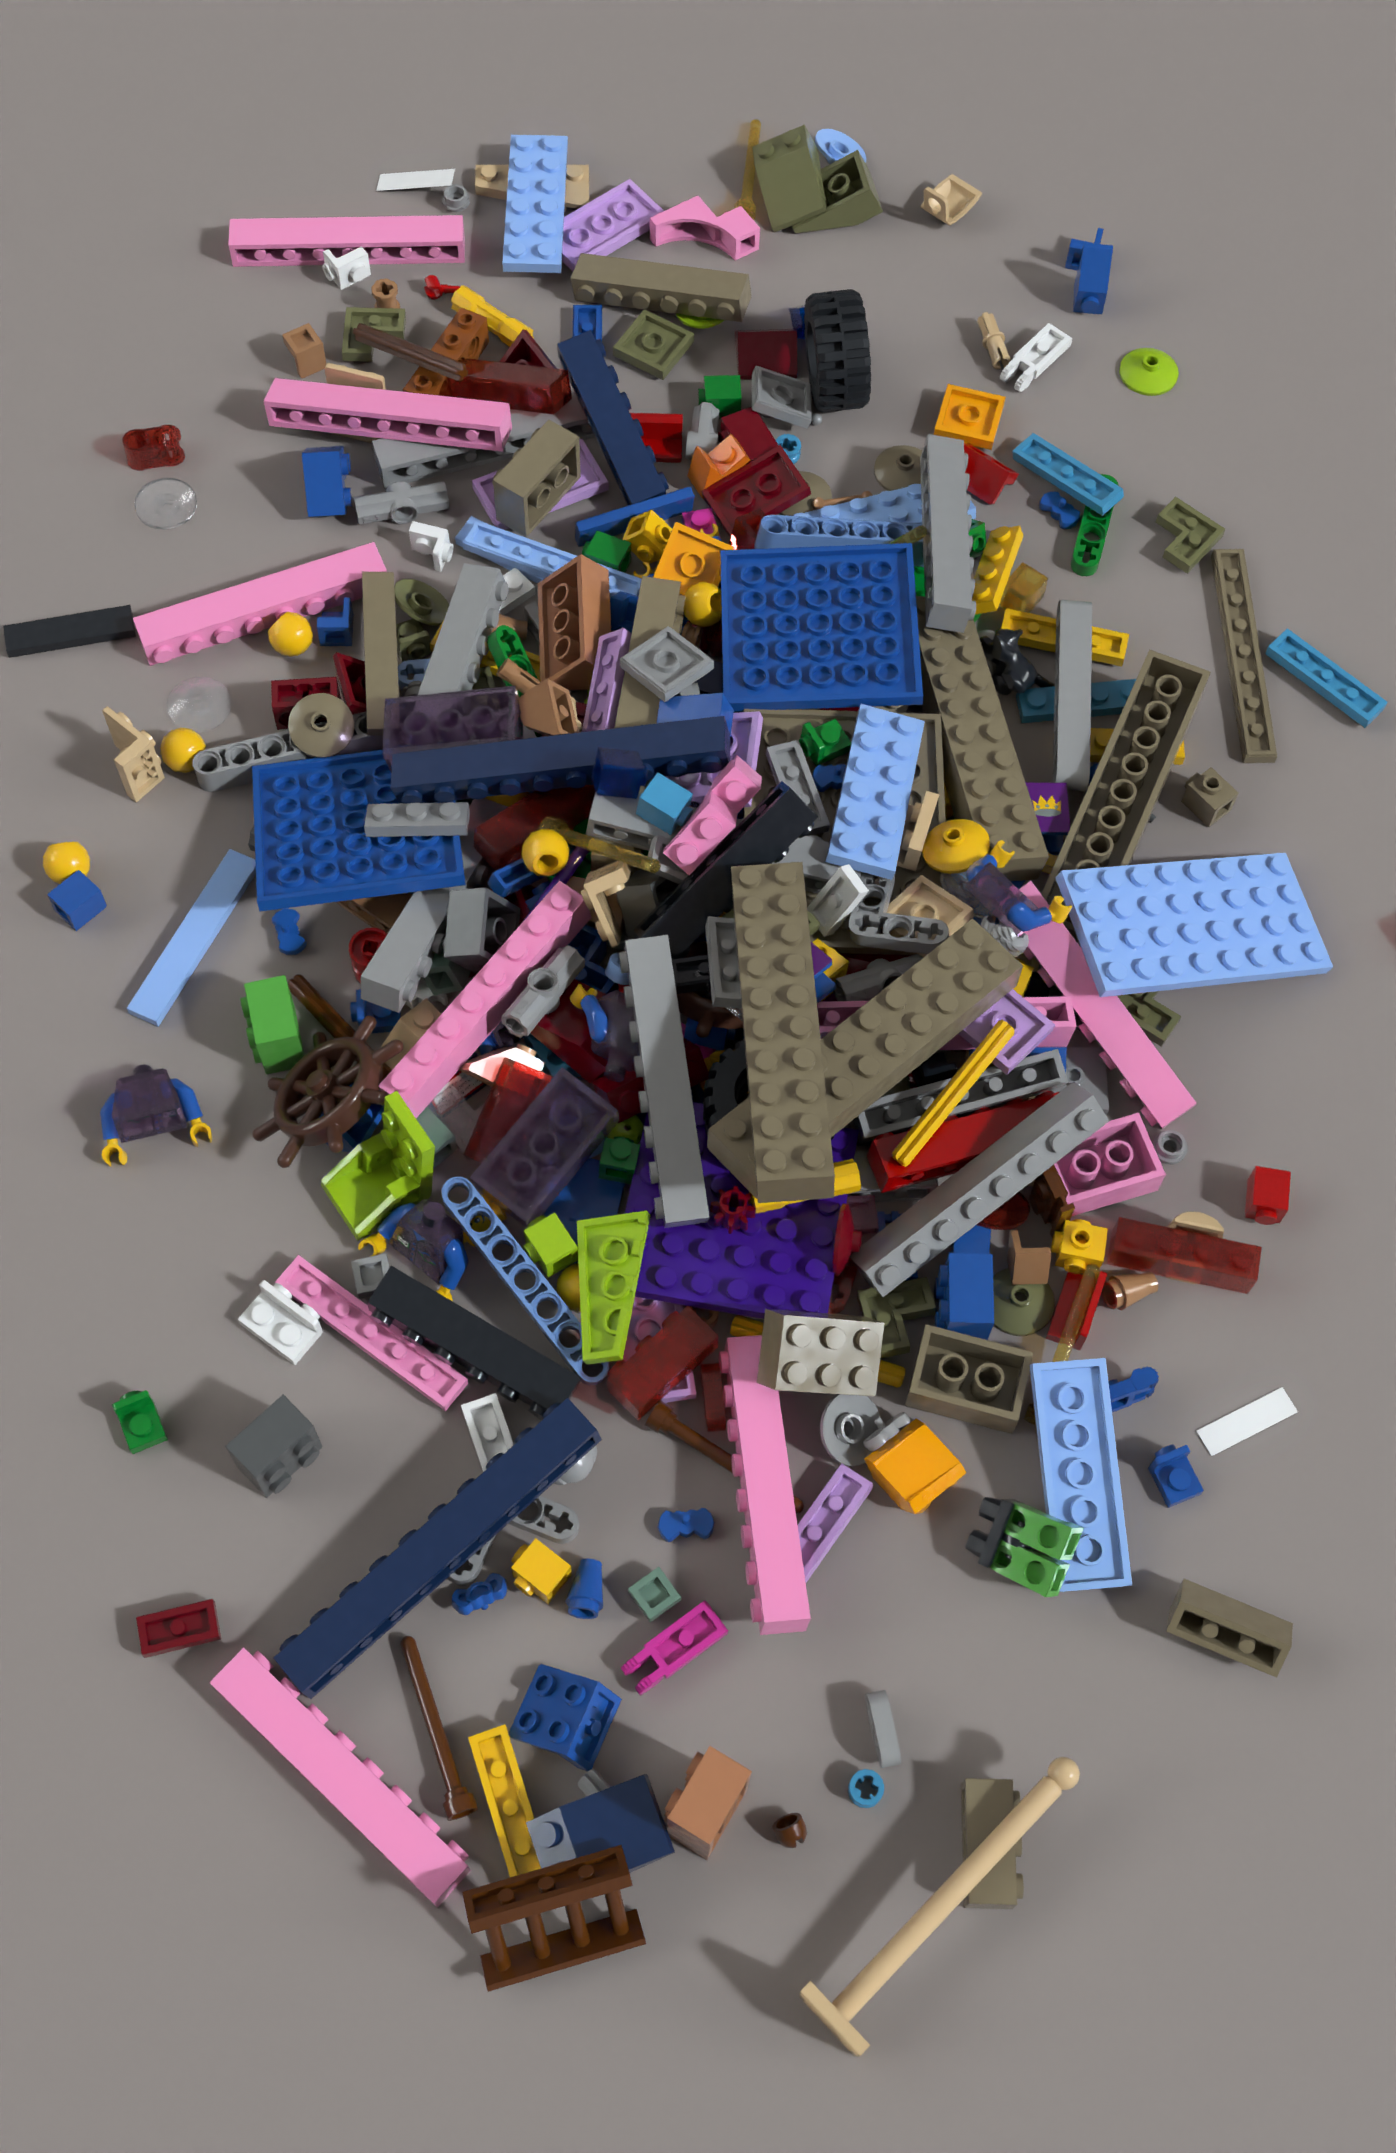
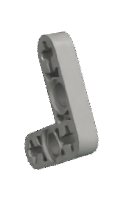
M862 872L860 879L869 891L850 915L849 933L851 940L855 944L865 947L929 954L949 938V928L941 920L887 913L895 883V874L892 880L880 877L879 885H877L874 880L875 875ZM875 896L881 899V902L875 906H867L863 903L868 897ZM864 926H870L866 928V931H860ZM880 927H883V934H879L881 933ZM895 928L908 930V934L901 938L891 936L890 932ZM915 931H919V933L917 932L918 938H915ZM932 934H938L935 937V940H930L928 938H931Z
M539 1496L532 1502L539 1509L534 1519L525 1521L517 1515L508 1523L559 1544L571 1542L579 1531L578 1516L574 1510L542 1496ZM545 1509H549L550 1519L561 1521L563 1517H567L568 1524L572 1528L570 1530L564 1529L560 1534L556 1532V1525L545 1520L544 1528L539 1526L544 1520ZM496 1535L478 1550L481 1551L479 1555L475 1553L468 1559L469 1566L472 1568L471 1571L464 1570L461 1575H457L456 1570L449 1576L453 1583L463 1586L476 1580Z

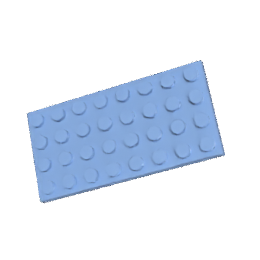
M1286 853L1063 870L1055 877L1065 905H1072L1069 916L1100 997L1326 974L1333 968V964Z

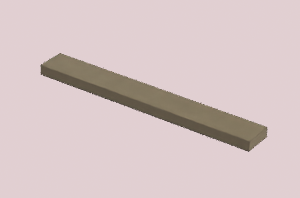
M1213 549L1211 559L1243 763H1275L1277 751L1244 549Z

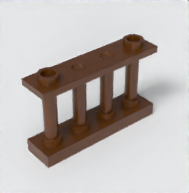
M622 1845L462 1892L471 1934L485 1930L490 1947V1953L480 1955L488 1992L646 1944L637 1909L625 1912L620 1889L633 1885ZM605 1895L610 1917L586 1924L581 1901ZM565 1906L570 1929L546 1935L541 1913ZM525 1918L530 1941L507 1947L501 1925Z

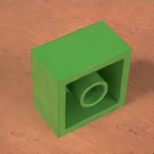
M286 975L244 983L246 997L240 998L244 1018L247 1020L248 1028H246L255 1063H262L266 1075L291 1070L305 1054L295 1005Z

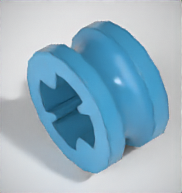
M791 434L779 436L776 442L782 448H787L784 451L793 464L797 463L801 455L800 440Z
M863 1769L853 1775L848 1784L849 1798L860 1808L874 1807L879 1803L884 1794L883 1779L873 1770ZM864 1778L872 1780L871 1787L877 1790L876 1796L874 1797L870 1794L868 1799L861 1798V1790L855 1788L856 1782L859 1781L862 1784Z

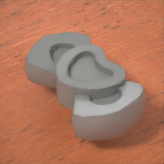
M901 1412L889 1419L885 1424L880 1417L875 1419L874 1422L879 1429L863 1441L865 1448L870 1452L879 1449L886 1441L900 1431V1427L910 1423L909 1416L905 1412Z

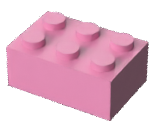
M1139 1113L1109 1121L1054 1164L1068 1192L1066 1202L1067 1204L1073 1203L1075 1206L1072 1216L1158 1191L1166 1175Z

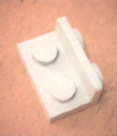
M263 1280L259 1284L261 1293L238 1318V1322L293 1365H296L323 1333L319 1322L320 1315L309 1305L304 1303L300 1307L292 1301V1294L279 1283H275L272 1286Z

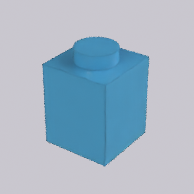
M657 772L639 797L636 815L672 835L678 825L683 827L693 813V809L690 807L693 793Z

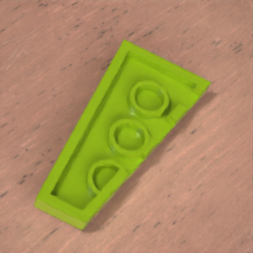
M647 1210L577 1221L583 1361L587 1365L623 1360L650 1221V1214Z

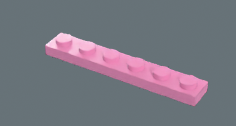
M298 1255L275 1281V1283H279L292 1294V1299L301 1305L304 1303L309 1305L320 1315L322 1321L445 1412L468 1385V1379L438 1359L424 1346H417L409 1342L402 1336L403 1331L391 1324L387 1328L370 1317L372 1312L369 1311L368 1305Z

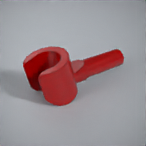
M429 275L424 279L427 285L424 287V290L432 300L440 298L443 294L454 293L461 287L440 284L438 277L435 275Z

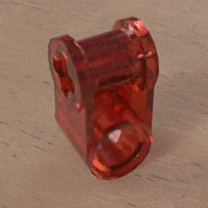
M174 425L133 429L126 432L123 436L122 442L129 467L134 470L143 471L151 468L177 466L185 459V452L179 443L181 432ZM166 434L169 435L170 440H166ZM169 451H172V458L169 456Z

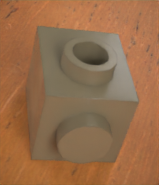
M1210 767L1201 775L1196 773L1189 778L1184 786L1186 791L1181 802L1206 826L1210 827L1232 810L1239 792Z

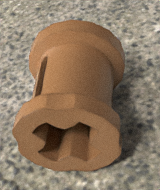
M387 278L377 280L371 287L372 295L376 299L374 308L400 309V303L396 300V295L398 294L397 284Z

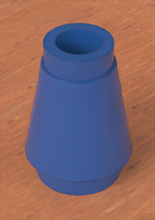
M589 1558L580 1560L565 1601L568 1605V1613L571 1616L580 1619H595L598 1617V1612L603 1609L602 1563L600 1561Z

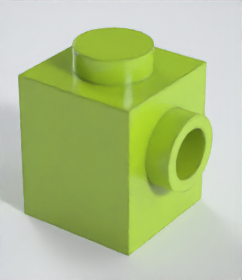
M556 1213L548 1217L539 1216L528 1224L527 1229L524 1230L525 1244L522 1245V1248L534 1264L538 1262L547 1278L578 1261V1247Z

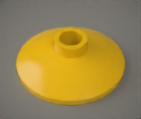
M966 819L949 820L937 825L927 834L922 854L925 862L938 872L947 874L966 872L970 865L988 854L990 849L989 835L984 827L974 821Z

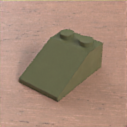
M805 124L752 147L756 173L774 233L827 211L818 148Z
M858 150L821 169L827 211L794 224L792 228L795 233L855 226L883 212L871 172Z

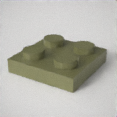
M644 309L614 345L613 356L664 380L694 343V333Z

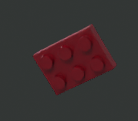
M781 445L701 491L703 498L709 507L712 508L714 515L732 541L759 526L764 516L777 515L811 495L810 487Z

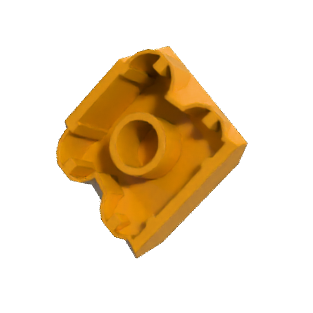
M917 1418L894 1437L886 1441L883 1446L864 1458L873 1479L900 1509L912 1514L923 1513L936 1497L945 1490H949L967 1473L961 1462L926 1424Z

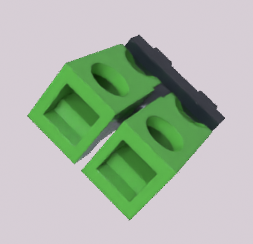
M985 1497L979 1509V1516L992 1521V1528L989 1535L980 1530H973L966 1543V1549L980 1558L979 1564L991 1568L997 1573L1044 1597L1058 1596L1070 1566L1069 1563L1062 1560H1072L1084 1527L1053 1517L1015 1499L1001 1500Z

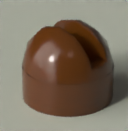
M800 1813L787 1814L779 1818L772 1825L777 1840L786 1848H796V1841L803 1843L806 1839V1825Z

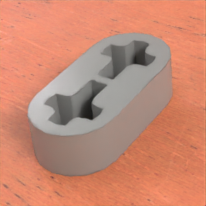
M885 1690L866 1693L867 1714L879 1765L881 1768L900 1765V1749L887 1693Z

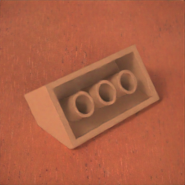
M580 554L537 583L540 680L542 682L548 678L568 690L590 689L599 637L611 632L609 570Z

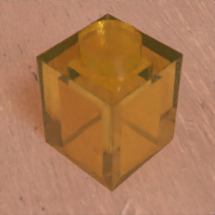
M1022 562L1008 578L999 606L1004 611L1008 608L1030 613L1044 597L1048 577Z

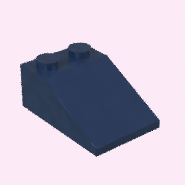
M647 1774L565 1804L526 1822L541 1868L622 1845L628 1869L631 1873L675 1853Z

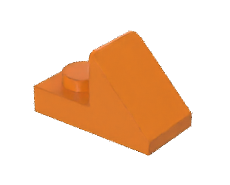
M730 434L708 454L699 446H696L687 477L701 498L704 499L702 490L743 467L750 461V458L737 439Z

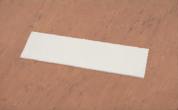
M455 169L380 174L376 191L451 186Z
M1283 1387L1204 1426L1196 1432L1211 1456L1290 1417L1298 1411Z

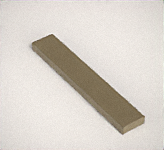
M362 571L367 735L400 736L394 572Z

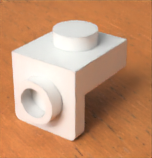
M362 246L339 258H336L329 249L323 251V271L328 280H333L341 290L371 275L368 253Z

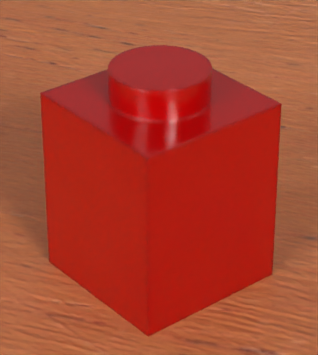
M1255 1166L1247 1180L1245 1218L1255 1219L1257 1223L1264 1225L1280 1224L1289 1207L1290 1171Z

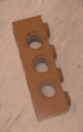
M460 308L431 351L464 363L469 373L489 344L487 317ZM419 366L403 388V392L452 397L462 381L458 382Z

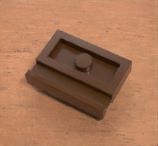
M1052 1165L1036 1178L1031 1195H1029V1201L1036 1215L1040 1214L1045 1224H1051L1050 1235L1052 1238L1055 1231H1061L1065 1220L1070 1221L1075 1209L1073 1203L1067 1204L1066 1202L1068 1192L1055 1165Z

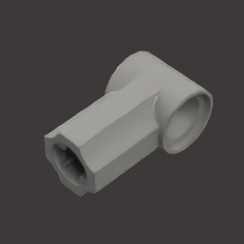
M702 402L694 407L691 431H688L686 459L693 458L696 446H699L708 454L718 445L717 429L720 416L719 409L713 406L712 403Z

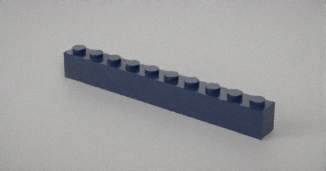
M725 716L398 753L392 756L391 789L399 804L447 803L453 800L483 799L488 796L497 795L513 796L518 793L533 791L548 792L559 788H582L586 785L598 783L616 784L631 780L647 781L654 778L657 772L665 777H681L686 774L702 772L716 773L723 770L731 761L730 733Z
M569 1398L565 1399L562 1403L557 1402L550 1406L543 1415L544 1419L533 1429L528 1427L516 1437L515 1445L506 1453L501 1452L491 1458L486 1465V1470L476 1479L470 1478L465 1481L457 1490L458 1495L447 1505L443 1503L437 1506L429 1514V1521L418 1530L413 1529L405 1534L399 1541V1547L389 1556L384 1555L378 1558L370 1566V1573L360 1582L355 1581L346 1586L339 1595L340 1599L329 1609L323 1608L311 1618L309 1627L300 1635L294 1634L281 1644L280 1652L273 1658L302 1694L310 1699L315 1697L602 1440L597 1429Z

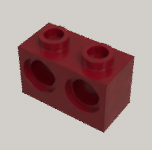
M337 677L271 681L272 711L277 730L288 729L289 715L293 707L308 695L326 693L341 699ZM320 717L317 718L314 723L316 724L327 720L325 718Z

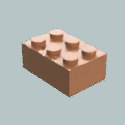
M711 1746L708 1747L704 1755L697 1752L686 1771L684 1791L676 1788L664 1809L666 1810L664 1822L667 1823V1831L670 1838L705 1860H708L748 1789L752 1771Z

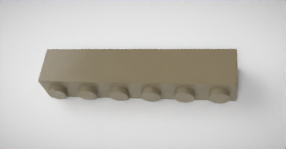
M585 253L580 254L570 278L576 301L736 322L743 321L751 299L749 274Z

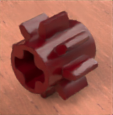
M734 1186L733 1190L726 1192L720 1189L718 1191L720 1202L713 1201L710 1206V1212L716 1214L714 1225L720 1226L722 1224L728 1229V1234H731L733 1230L740 1227L746 1231L748 1229L747 1218H755L756 1208L749 1206L752 1202V1194L744 1195L738 1190V1186ZM730 1208H736V1212H731Z

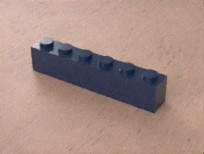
M591 330L558 343V358L627 506L666 494V490L669 489L667 480L663 472L658 473L654 466L656 458L651 446H645L641 438L644 436L643 429L637 418L633 420L628 411L631 409V404L626 393H620L616 385L619 383L614 367L612 365L607 366L605 362L606 351L600 339L595 340Z

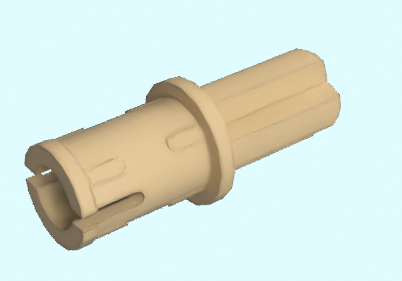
M984 312L977 320L983 336V347L988 349L993 368L1001 369L1000 359L1005 368L1011 361V358L1004 344V333L999 331L994 315Z

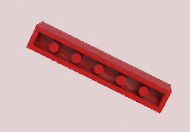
M1046 1091L1027 1101L1015 1099L1009 1101L1003 1107L992 1110L989 1107H984L976 1110L969 1116L961 1118L956 1115L949 1116L906 1167L894 1160L892 1152L911 1128L907 1132L896 1135L892 1132L879 1135L873 1140L866 1156L881 1193L955 1174L1059 1092Z

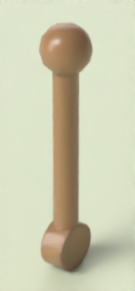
M864 491L861 495L827 500L817 497L812 501V507L814 510H817L824 506L841 504L855 498H865L873 495L870 491Z

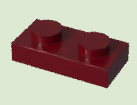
M213 1599L136 1617L141 1654L144 1658L221 1640L216 1604Z

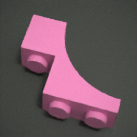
M695 196L651 217L650 241L655 247L674 241H699L723 250L736 261L759 250L760 227L742 206L716 217L699 196Z
M736 754L713 779V783L703 801L682 829L664 848L663 854L690 875L736 827L737 814L761 789L762 776Z

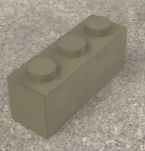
M1183 1578L1170 1607L1166 1632L1277 1678L1292 1647L1293 1623Z
M965 1778L961 1783L963 1862L1021 1801L1020 1792L1013 1791V1779ZM1022 1837L964 1898V1908L1013 1909L1017 1906V1899H1022L1024 1892L1022 1873H1016V1857H1021Z

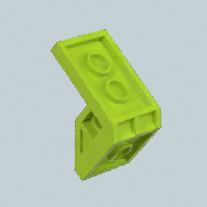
M398 1091L384 1097V1112L381 1114L384 1123L381 1133L358 1144L321 1179V1187L357 1241L377 1231L378 1226L394 1208L408 1203H414L420 1208L432 1195L435 1145Z

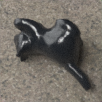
M999 628L995 631L993 640L987 636L980 637L985 656L996 665V672L992 675L996 692L1002 695H1008L1012 691L1019 694L1024 693L1027 688L1032 687L1034 684L1041 688L1055 686L1054 683L1038 674L1033 664L1021 653L1018 646L1019 637L1023 633L1021 629L1013 631Z

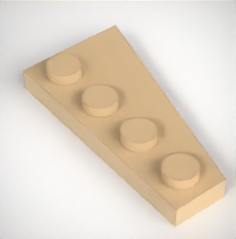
M476 165V195L507 200L509 165ZM567 165L565 211L567 207L579 209L589 203V165Z

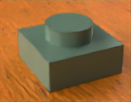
M657 1567L628 1588V1593L650 1623L681 1601V1596L660 1567Z

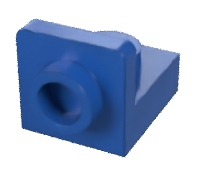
M361 989L356 990V1002H350L352 1022H358L360 1025L366 1016H373L376 1019V1026L371 1034L391 1032L401 1018V1011L398 1013L361 999Z
M1172 1444L1154 1453L1156 1458L1148 1467L1168 1508L1199 1496L1204 1491L1187 1458L1191 1452L1188 1445L1176 1449L1175 1445Z

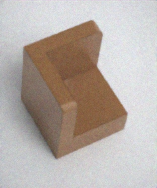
M309 323L282 334L284 344L295 358L297 372L301 378H305L325 368L327 363L323 342Z
M1010 1230L1007 1264L1012 1285L1048 1284L1051 1263L1050 1248H1022L1018 1230Z

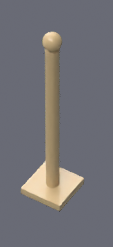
M1059 1757L1050 1763L1047 1772L1048 1776H1044L832 2003L811 1980L800 1991L799 1997L854 2057L861 2056L870 2044L849 2021L1059 1798L1062 1790H1069L1078 1783L1080 1771L1072 1759Z

